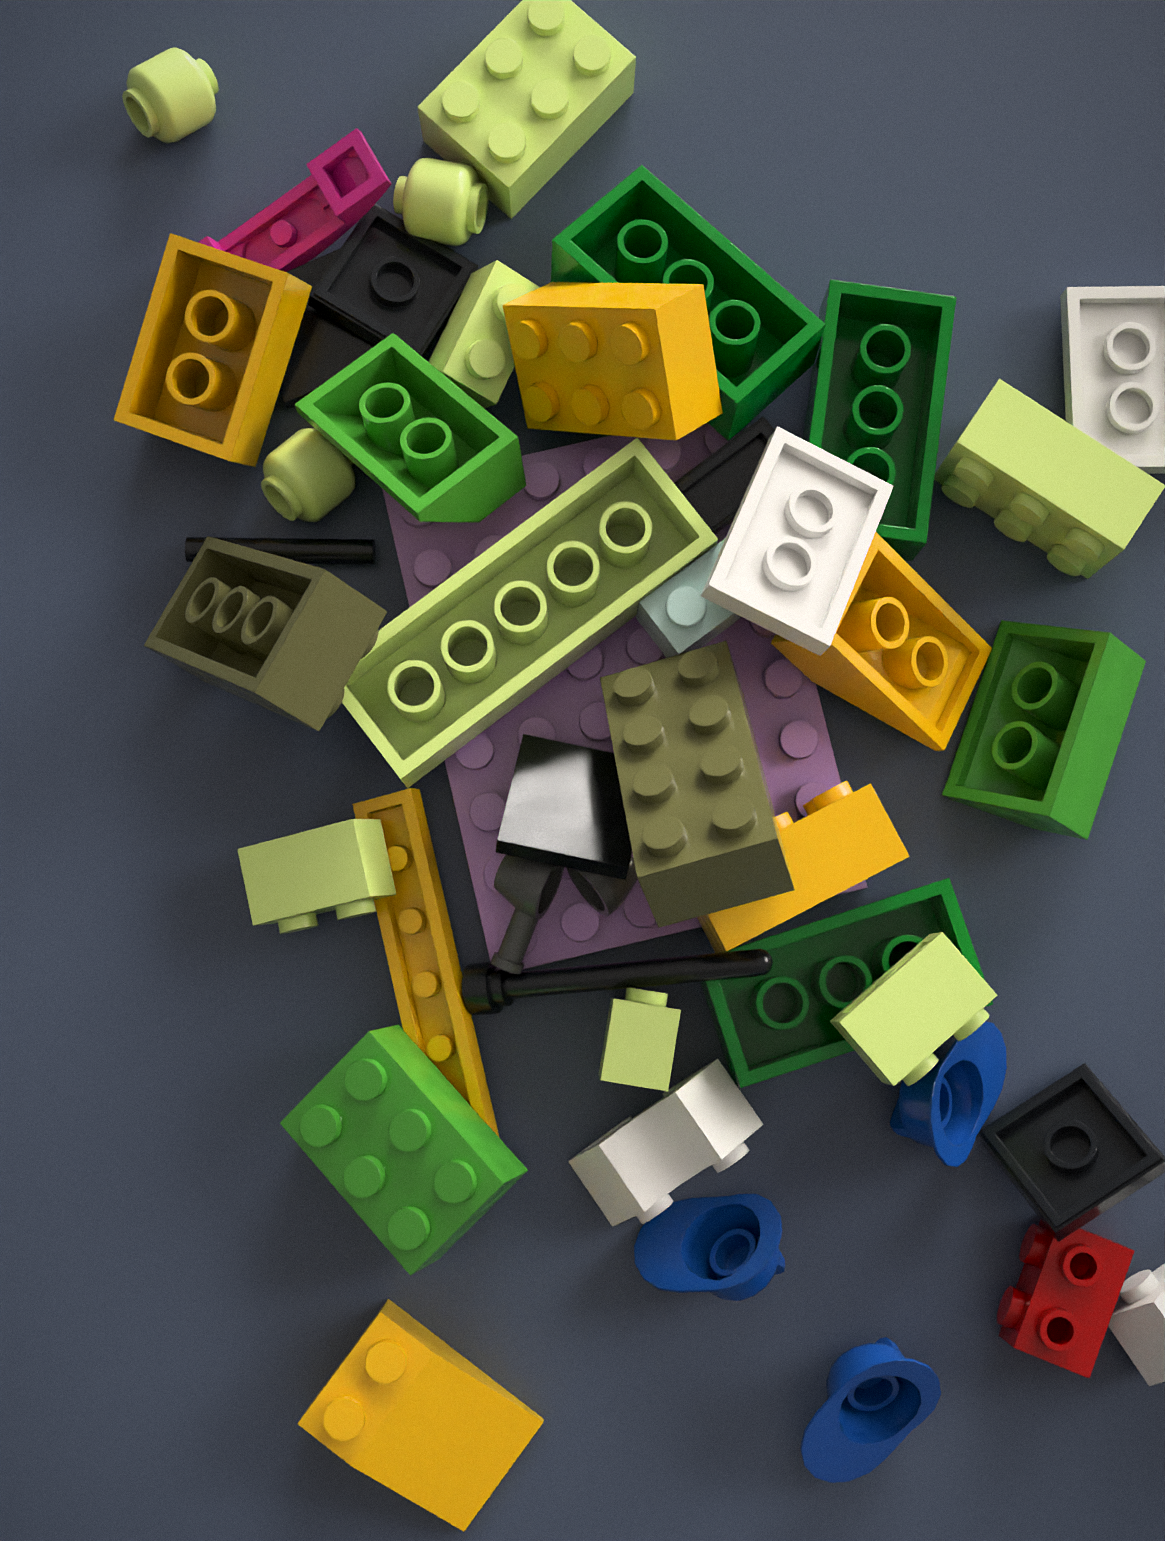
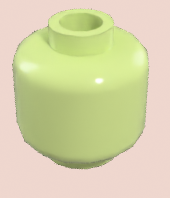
M170 48L133 67L129 71L126 82L128 90L123 92V103L131 121L144 136L148 138L154 136L164 143H172L206 126L213 120L216 112L214 95L218 93L219 87L212 69L204 60L200 58L194 60L187 52L178 48Z
M421 158L412 166L408 177L400 176L394 189L393 207L396 214H402L405 229L409 234L445 245L459 246L466 243L472 233L479 234L483 229L488 210V187L486 183H480L477 172L469 164L434 158Z
M304 428L298 430L268 454L263 463L264 479L261 482V488L269 503L284 518L290 521L299 518L305 522H317L344 501L354 490L356 482L351 466L354 463L319 431L312 428Z

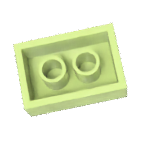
M522 0L417 107L423 141L444 160L471 165L477 172L480 183H486L489 193L488 199L512 219L634 93L636 56L571 0Z
M1001 379L997 381L936 471L934 480L942 484L941 489L949 499L963 507L972 508L976 506L995 519L994 525L1004 535L1019 542L1030 541L1048 553L1047 560L1055 568L1068 575H1082L1087 579L1126 548L1165 488V485Z

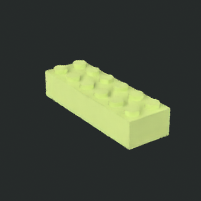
M637 437L378 631L374 647L364 658L360 659L345 685L342 703L401 781L409 788L637 615L638 605L641 600L717 545L718 538Z

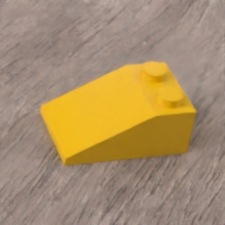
M877 532L874 534L830 647L819 656L775 634L771 641V644L812 682L934 751L945 750L992 651V647Z
M388 1299L311 1402L298 1425L353 1468L464 1532L543 1424L544 1419Z

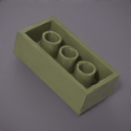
M207 536L144 646L208 684L316 731H320L326 719L332 716L341 705L344 697V687L360 659L364 658L374 647L378 637V628L388 611L326 569Z
M727 641L601 677V687L637 879L658 928L794 891L746 701Z

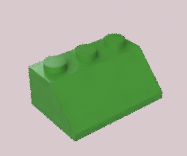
M394 333L295 404L299 415L420 522L479 523L527 486L518 436Z
M1001 620L942 795L953 801L1032 829L1088 840L1146 661L1110 632Z

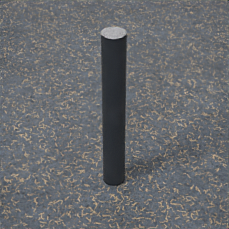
M207 537L186 538L185 557L187 562H193ZM213 537L305 564H375L376 558L375 539Z

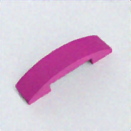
M356 128L306 164L312 175L217 242L206 236L198 243L287 272L308 263L344 235L376 204L390 187L391 182L362 132Z

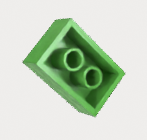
M399 1024L368 1031L280 1122L283 1128L410 1276L440 1259L528 1171L423 1051L404 1032Z

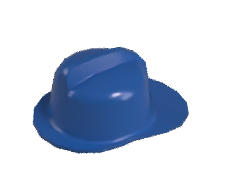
M987 1021L961 1041L956 1039L947 1054L936 1056L939 1061L920 1080L910 1086H907L902 1080L899 1098L889 1121L891 1129L896 1134L911 1138L916 1143L933 1147L937 1157L945 1166L958 1167L966 1161L973 1148L976 1136L993 1110L1003 1088L1007 1069L1006 1046L999 1029L994 1023Z
M758 1194L689 1198L673 1202L662 1213L641 1227L634 1245L635 1265L643 1279L659 1290L676 1293L710 1292L723 1300L742 1301L751 1298L767 1287L774 1275L785 1272V1259L779 1250L782 1236L781 1215L770 1200Z
M887 1337L880 1338L875 1343L855 1346L842 1353L831 1365L827 1376L828 1400L818 1409L804 1429L800 1445L804 1466L815 1478L830 1483L848 1482L870 1473L895 1450L914 1428L920 1425L935 1410L941 1395L938 1376L929 1365L914 1359H906L896 1343Z

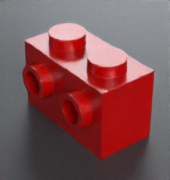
M1041 1220L1039 1225L1032 1224L1028 1228L1021 1244L1019 1259L1021 1262H1024V1266L1016 1288L1009 1286L999 1304L997 1323L1002 1325L998 1336L1015 1349L1090 1378L1135 1251L1082 1228L1057 1242Z

